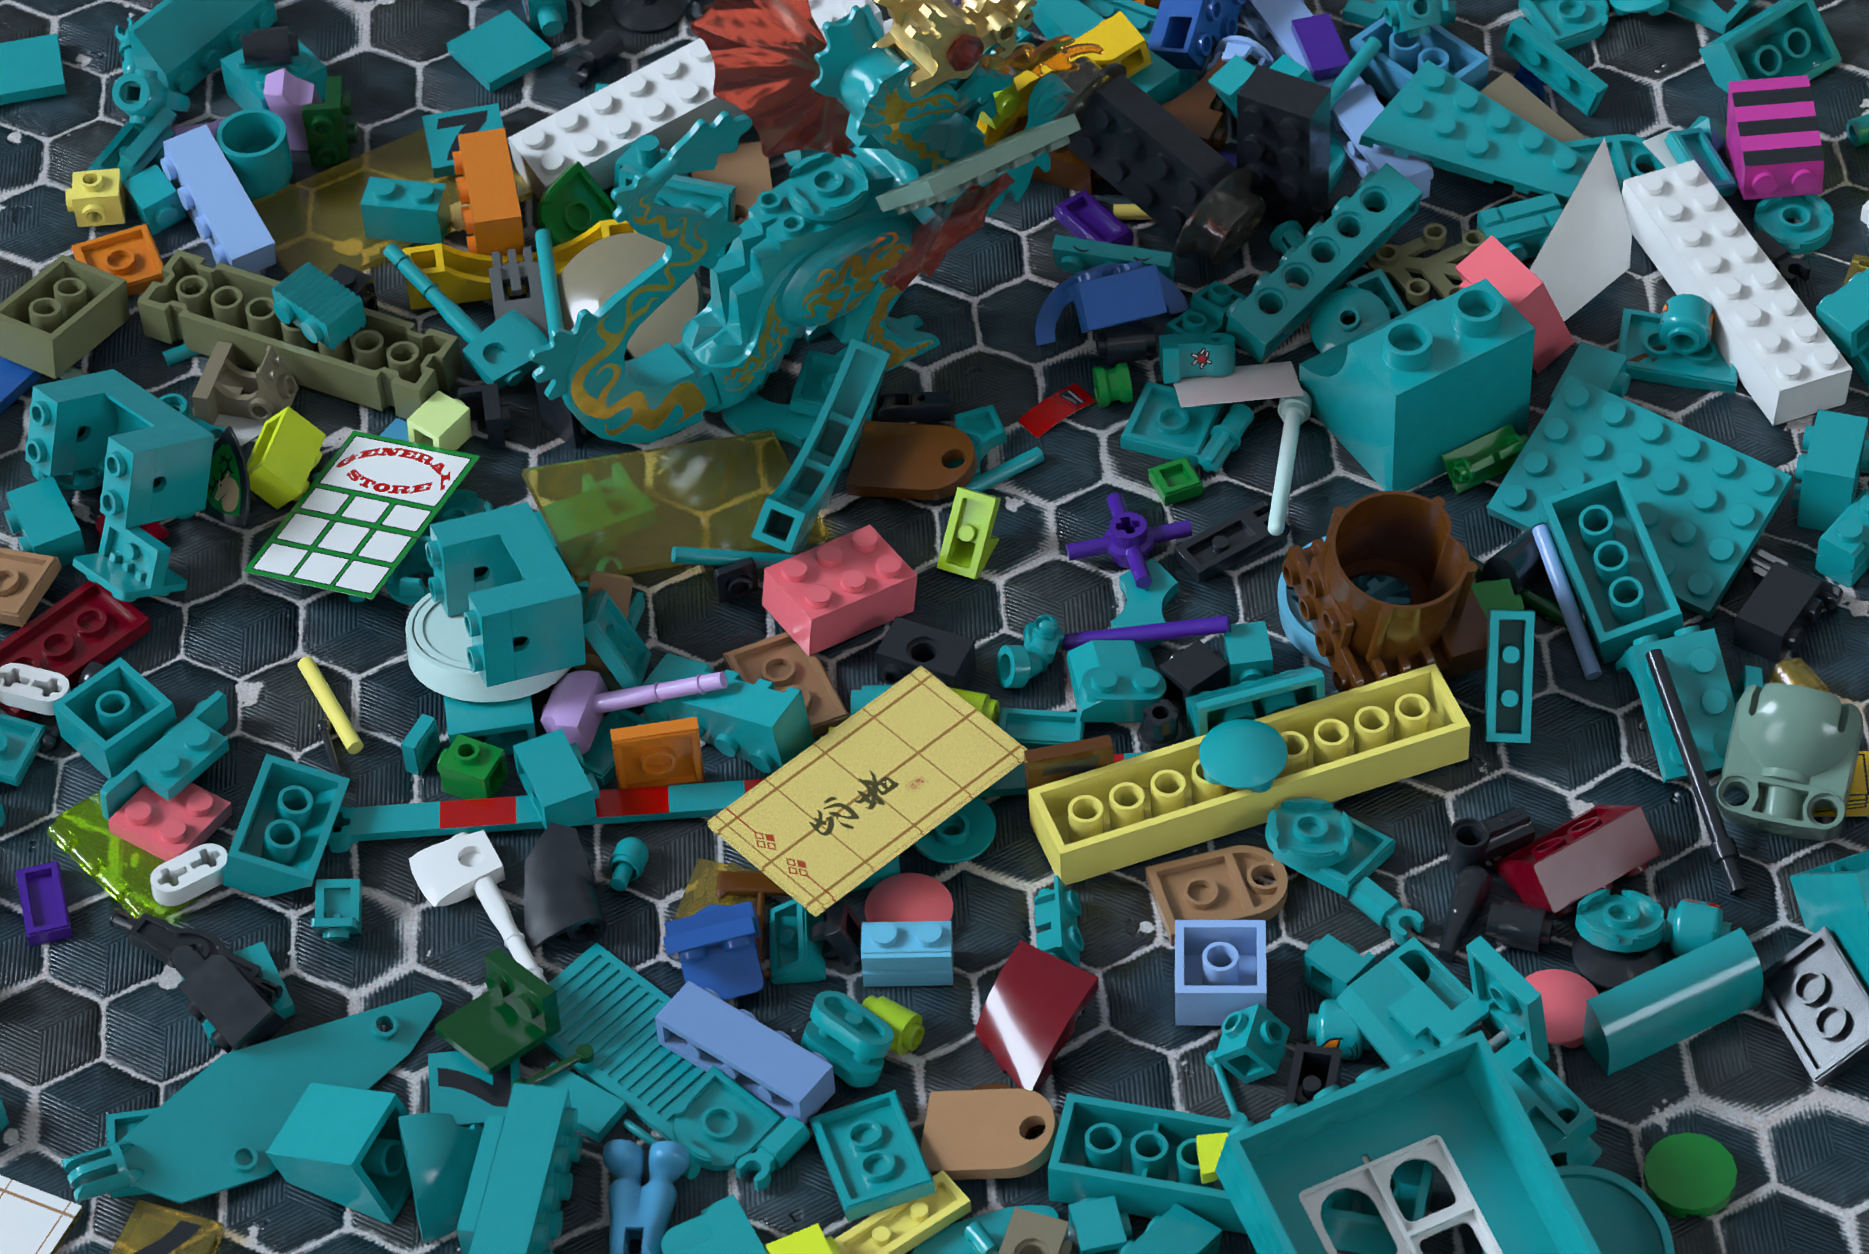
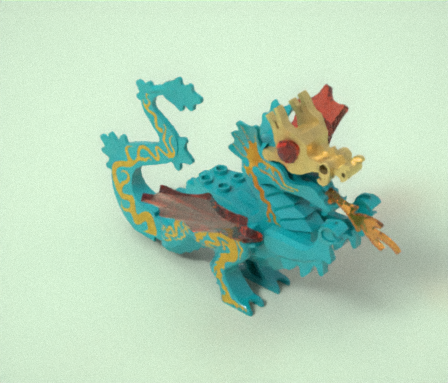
M715 0L712 7L704 15L690 23V29L705 42L714 59L715 78L713 95L738 106L745 114L732 117L728 111L724 110L719 113L711 124L703 118L698 119L692 128L670 149L667 156L646 174L639 172L634 176L632 184L617 187L611 191V198L619 205L612 214L615 221L618 223L627 221L637 233L666 244V251L656 262L612 295L594 314L587 309L580 310L572 330H565L559 327L553 328L549 333L551 341L547 345L534 348L529 352V358L534 363L540 364V367L532 373L533 379L537 383L551 380L544 394L549 400L562 396L565 405L586 429L598 437L625 444L652 443L703 421L702 412L704 411L716 413L725 408L730 409L738 403L742 405L750 395H754L758 388L762 390L769 374L777 372L783 356L789 354L795 338H802L803 334L804 339L810 342L831 331L843 344L848 346L851 338H855L892 353L885 372L939 346L940 340L936 335L914 330L923 325V321L919 316L908 315L901 319H894L888 317L890 310L919 273H924L927 277H930L950 249L978 231L984 225L986 217L1000 206L1007 193L1018 202L1029 186L1034 168L1038 166L1044 173L1050 170L1049 153L1045 152L1034 157V160L1024 165L998 173L997 177L987 182L960 190V194L945 201L936 202L926 207L923 206L913 211L910 210L898 215L896 209L882 212L875 197L986 147L983 142L986 135L976 126L979 115L982 111L989 118H993L996 115L993 93L1010 87L1016 74L1012 67L1028 70L1038 77L1043 76L1041 70L1043 65L1057 71L1074 72L1078 71L1080 66L1076 62H1071V58L1088 53L1103 54L1104 49L1092 43L1071 45L1075 39L1070 34L1053 38L1036 49L1028 43L1019 50L1014 51L1016 40L1019 39L1016 35L1018 26L1026 29L1031 24L1034 14L1030 7L1037 4L1036 0H962V7L960 8L951 0H874L877 4L887 7L888 15L893 19V23L889 33L879 39L870 50L868 49L865 36V15L863 10L857 5L852 7L846 22L836 24L826 21L823 23L822 28L826 36L825 40L812 17L808 0ZM1047 74L1035 85L1028 100V121L1024 130L1053 121L1054 117L1069 102L1063 94L1075 93L1058 75ZM752 123L759 134L762 153L768 158L791 151L812 149L826 153L830 152V154L840 158L841 154H845L861 162L869 178V197L863 207L851 216L836 221H817L805 218L793 210L787 199L786 181L776 186L773 190L762 192L758 196L757 202L748 209V219L740 225L724 221L727 207L721 202H718L703 214L691 208L653 205L656 194L673 175L699 170H713L717 166V157L720 154L735 152L738 149L740 136L750 129ZM853 142L855 145L850 150L848 146ZM732 241V245L726 255L717 260L719 250ZM700 265L710 269L711 300L704 310L685 324L682 330V342L674 346L667 342L641 357L625 361L624 354L628 341L638 326L689 279ZM848 346L839 351L835 356L844 357Z

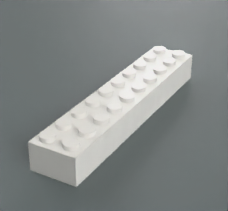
M772 0L762 5L821 29L824 22H834L849 14L853 6L862 7L869 4L884 33L881 10L872 0ZM758 7L508 137L515 169L539 200L544 191L572 163L577 161L582 164L602 190H605L614 185L615 164L618 158L640 136L647 134L656 136L659 139L660 148L669 152L700 118L705 119L711 124L719 113L724 110L728 111L732 117L749 114L818 78L800 39L810 34Z

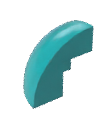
M419 1113L398 1117L401 1144L413 1188L415 1213L423 1244L442 1238L457 1230L483 1132V1127L477 1123L468 1128L457 1125L450 1114Z

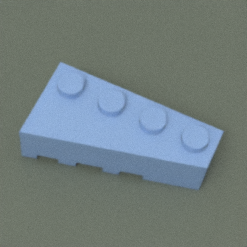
M202 125L163 141L165 158L160 160L162 169L167 179L177 190L183 208L195 224L201 238L212 249L216 264L220 262L252 273L276 264L275 241L207 125Z

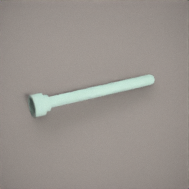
M1302 390L1303 396L1279 398L1278 414L1284 425L1268 521V531L1274 536L1282 534L1285 528L1300 425L1310 417L1312 399L1304 390Z

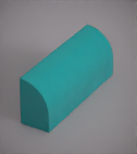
M1739 928L1587 1000L1582 1044L1604 1073L1609 1076L1760 1004L1763 991V973L1756 951L1742 928Z

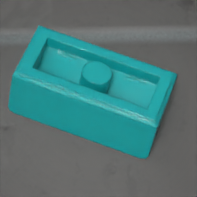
M795 899L769 909L771 982L773 984H787L824 980L826 978L825 959L822 956V947L825 941L820 940L813 943L810 939L812 927L816 923L824 921L823 912L815 917Z

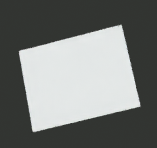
M1291 361L1236 366L1235 371L1226 376L1180 378V382L1173 383L1181 407L1304 395Z

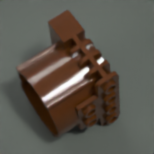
M1404 491L1373 493L1356 500L1346 509L1342 506L1334 508L1325 542L1320 538L1313 540L1311 546L1301 549L1299 545L1289 547L1286 560L1282 564L1284 580L1289 587H1294L1297 593L1302 618L1306 622L1310 621L1316 633L1317 649L1322 657L1327 656L1332 667L1334 685L1340 693L1434 663L1444 679L1486 667L1488 620L1471 588L1478 566L1475 562L1469 561L1467 550L1461 542L1450 536L1452 522L1449 514L1444 509V498L1437 496L1431 500L1424 496ZM1364 575L1393 577L1402 581L1410 589L1409 605H1396L1380 601L1361 591L1350 580Z

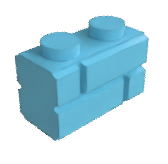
M952 921L862 922L861 963L863 986L953 985L954 948Z

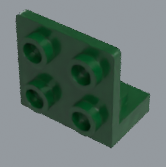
M499 948L484 957L487 971L485 982L488 991L435 1025L438 1036L490 1075L495 1074L561 1031L556 990Z

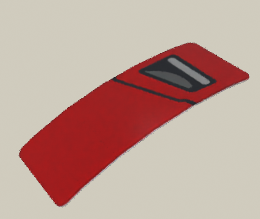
M1073 384L1044 399L1019 418L1018 422L1036 438H1040L1054 425L1074 412L1095 403L1096 400L1079 385Z

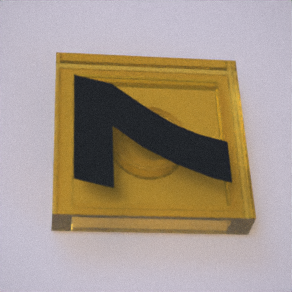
M138 1200L110 1254H214L225 1234V1229L221 1222Z

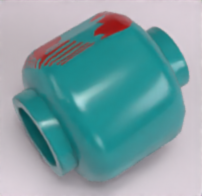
M1688 898L1682 899L1678 903L1677 908H1669L1664 942L1670 943L1671 951L1675 955L1682 956L1730 933L1732 922L1723 921L1724 912L1718 904Z

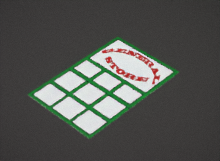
M353 431L243 572L373 599L480 456Z

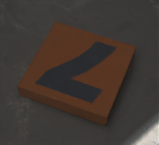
M1099 736L1024 751L1026 807L1028 814L1029 789L1113 764L1114 746L1111 736Z

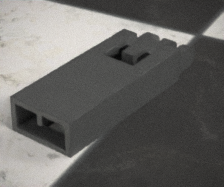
M531 246L523 247L524 261L517 262L515 249L507 250L509 260L507 264H502V257L499 251L491 252L493 268H488L495 321L515 309L536 325L549 340L538 262H533ZM521 285H525L527 298L509 301L507 287H511L512 296H521ZM534 369L525 374L518 383L535 381L532 377Z

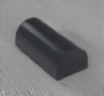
M1546 523L1535 524L1488 559L1484 564L1481 576L1490 581L1509 578L1513 592L1517 595L1547 571L1532 533L1534 527Z

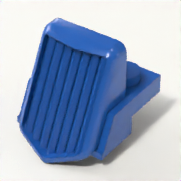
M752 901L732 906L709 905L692 916L664 923L667 936L663 937L667 955L674 959H680L685 984L690 981L702 989H711L723 1001L754 994L764 988L765 980L756 939L762 938L756 905Z

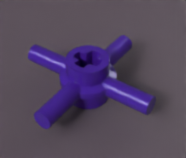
M1112 493L1107 497L1112 519L1104 537L1066 544L1068 559L1072 561L1109 553L1116 565L1122 568H1130L1137 588H1148L1152 584L1146 564L1149 552L1153 549L1155 543L1192 536L1190 520L1149 527L1142 515L1128 512L1121 493Z

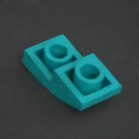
M1215 280L1192 295L1190 309L1167 323L1164 335L1206 332V334L1223 333L1228 322V317L1226 316L1228 309L1239 297L1244 299L1247 297L1236 292L1230 286Z

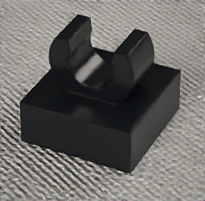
M845 900L831 905L828 908L827 922H818L812 927L811 941L814 943L824 939L828 940L823 943L822 947L824 959L834 958L839 955L846 966L861 961V923Z

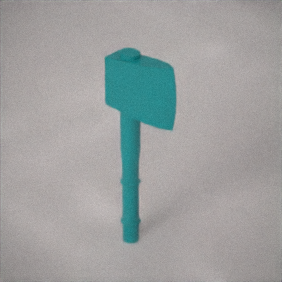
M395 243L389 244L384 249L383 254L392 262L395 269L399 270L423 294L422 297L427 299L438 310L444 320L465 340L468 345L463 349V359L486 384L497 383L498 390L506 385L512 387L520 382L525 374L540 365L534 363L529 358V352L534 348L547 345L549 340L524 315L514 309L497 319L483 331L457 304L438 288L437 283H433L411 260L410 255H406Z

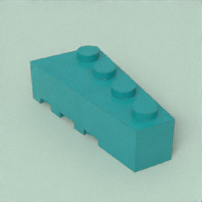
M667 653L641 686L652 685L655 682L664 683L696 677L698 674L715 673V671L709 664ZM728 669L724 672L728 681L727 687L724 689L708 691L704 695L698 693L666 699L662 703L657 701L643 705L645 715L654 723L697 717L700 740L715 746L728 757L737 756L750 762L763 773L772 772L780 775L799 761L815 742L800 689L788 687L783 693L774 690L775 686L771 681L759 678L755 684L747 683L742 679L740 673Z

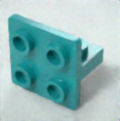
M107 516L105 518L99 552L75 556L72 566L84 573L88 580L100 584L110 591L114 598L125 602H133L137 598L152 595L167 596L170 592L186 590L188 582L168 568L170 547L139 526L124 529Z

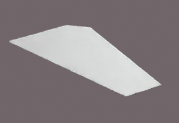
M1605 137L1529 269L1544 283L1564 322L1630 268L1632 231Z

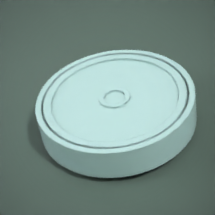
M428 593L412 608L406 621L407 653L411 671L426 687L450 698L471 702H501L519 699L550 687L563 678L572 668L486 687L479 672L473 673L468 663L467 647L472 646V637H469L467 633L464 613L448 617L441 603L434 602L431 594Z

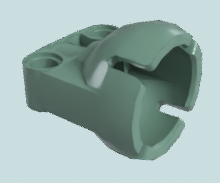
M1768 683L1763 688L1757 685L1748 686L1736 705L1721 778L1717 786V806L1721 817L1728 822L1753 830L1798 839L1816 841L1835 839L1844 828L1846 810L1864 730L1862 714L1858 707L1852 703L1841 704L1837 696L1828 692L1800 685ZM1732 791H1741L1749 799L1741 806H1732L1724 798ZM1821 808H1827L1832 810L1837 818L1829 824H1821L1812 815Z

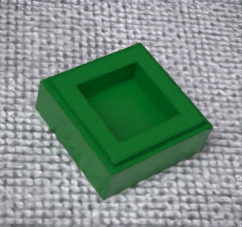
M1186 456L1148 469V479L1165 506L1203 494V483Z

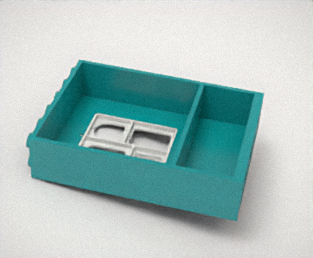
M1482 1030L1466 1036L1465 1032L1453 1034L1440 1043V1048L1428 1053H1424L1422 1049L1413 1051L1402 1057L1398 1061L1397 1066L1382 1071L1381 1067L1372 1068L1358 1076L1355 1080L1356 1083L1340 1089L1339 1085L1329 1086L1318 1092L1313 1097V1101L1298 1107L1296 1103H1289L1275 1110L1271 1114L1270 1119L1255 1125L1254 1121L1251 1120L1235 1126L1228 1132L1229 1136L1226 1137L1215 1168L1257 1254H1337L1323 1226L1320 1216L1321 1206L1327 1196L1336 1190L1346 1188L1358 1190L1372 1200L1397 1246L1396 1254H1423L1420 1249V1242L1423 1239L1461 1223L1471 1226L1485 1254H1602ZM1419 1159L1428 1161L1439 1168L1451 1187L1456 1201L1452 1206L1411 1222L1403 1217L1393 1198L1390 1179L1397 1166L1405 1161Z

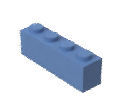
M688 981L655 1016L658 1043L705 1072L715 1065L784 1119L791 1115L806 1125L809 1122L808 1118L813 1117L835 1093L833 1065H831L827 1058L818 1052L811 1053L797 1045L786 1033L779 1030L774 1031L763 1025L749 1011L744 1009L738 1010L729 1005L711 989H702Z

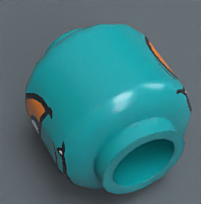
M1680 294L1667 300L1662 309L1658 327L1659 338L1662 343L1673 352L1682 355L1699 352L1707 347L1714 326V310L1705 299L1694 294Z
M1326 999L1320 1004L1318 1014L1309 1013L1307 1040L1316 1041V1046L1342 1049V1059L1358 1060L1363 1055L1364 1050L1371 1051L1372 1045L1363 1036L1353 1020L1338 1006L1336 1000Z

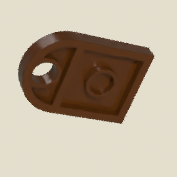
M866 421L845 485L848 494L855 496L916 500L944 499L956 494L957 487H966L970 483L977 470V455L969 436L951 426ZM953 460H964V463L957 468H946L947 464Z

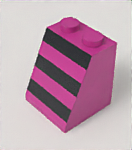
M1808 75L1729 81L1726 151L1743 200L1822 194L1825 159Z

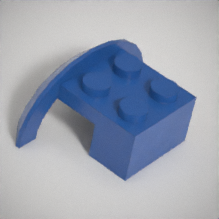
M1138 260L1130 263L1098 265L1072 275L1057 285L1047 296L1037 315L1034 329L1036 346L1056 342V323L1064 307L1073 301L1075 302L1082 334L1160 316L1167 312L1169 315L1189 310L1183 293L1174 282L1157 270L1156 264L1144 266L1143 260Z

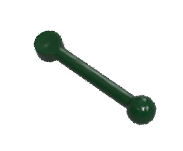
M582 1044L577 1047L576 1054L525 1081L521 1079L515 1080L511 1084V1092L514 1083L536 1085L578 1062L582 1064L590 1063L594 1059L593 1047L588 1044Z

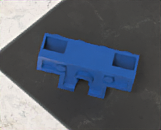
M1161 0L1147 47L1176 69L1203 70L1206 57L1212 50V41L1217 46L1223 38L1236 36L1238 16L1241 6L1246 0Z

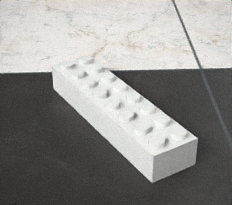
M1688 161L1625 179L1621 196L1633 236L1677 295L1694 294L1710 303L1714 310V326L1711 341L1716 345V348L1731 368V364L1735 366L1738 372V379L1770 423L1775 426L1817 413L1818 409L1827 410L1844 405L1852 374L1851 366L1696 161Z

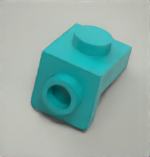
M316 879L315 918H311V928L317 935H323V940L342 942L349 940V934H362V881L360 879Z

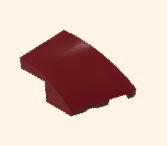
M1021 940L1005 963L988 995L975 1027V1036L986 1050L993 1053L996 1064L1003 1073H1008L1018 1088L1038 1092L1052 1074V1061L1075 1032V1019L1099 989V979L1097 976Z

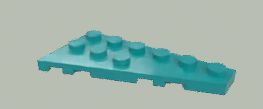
M1428 59L1361 134L1359 145L1373 148V145L1376 144L1394 150L1393 155L1408 159L1409 155L1431 161L1433 167L1493 184L1494 180L1515 186L1514 191L1527 195L1529 191L1543 195L1554 193L1559 203L1565 206L1591 162ZM1616 177L1621 192L1623 180Z

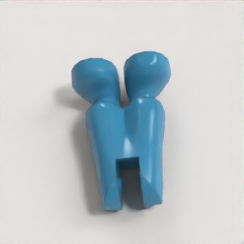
M623 1139L612 1140L605 1144L602 1161L605 1167L617 1178L610 1184L608 1195L610 1216L609 1254H629L631 1239H643L642 1254L662 1253V1238L666 1233L677 1199V1191L673 1182L688 1169L690 1153L684 1145L667 1140L652 1144L648 1156L649 1182L641 1186L646 1166V1157L643 1149L638 1144Z

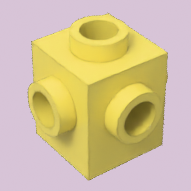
M120 168L73 172L72 188L66 189L65 195L68 212L75 213L78 227L125 224L126 194L122 184Z

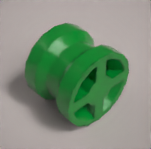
M1126 363L1116 364L1113 369L1107 370L1102 366L1093 368V385L1099 407L1109 406L1111 401L1117 400L1122 403L1132 402V384Z

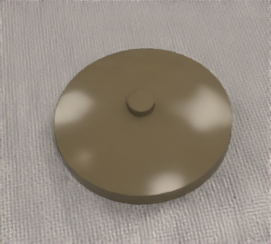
M622 233L598 240L579 252L565 266L557 278L564 329L572 330L580 310L587 309L594 314L612 295L656 262L666 251L667 245L640 233ZM696 271L638 326L627 344V348L634 358L641 357L667 342L671 346L682 342V330L685 324L704 310L703 290Z

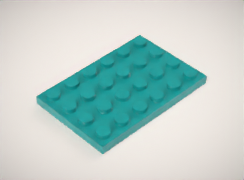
M1569 374L1487 505L1488 515L1526 532L1537 523H1545L1541 499L1621 470L1677 603L1711 619L1745 563L1749 553H1751L1792 485V476Z

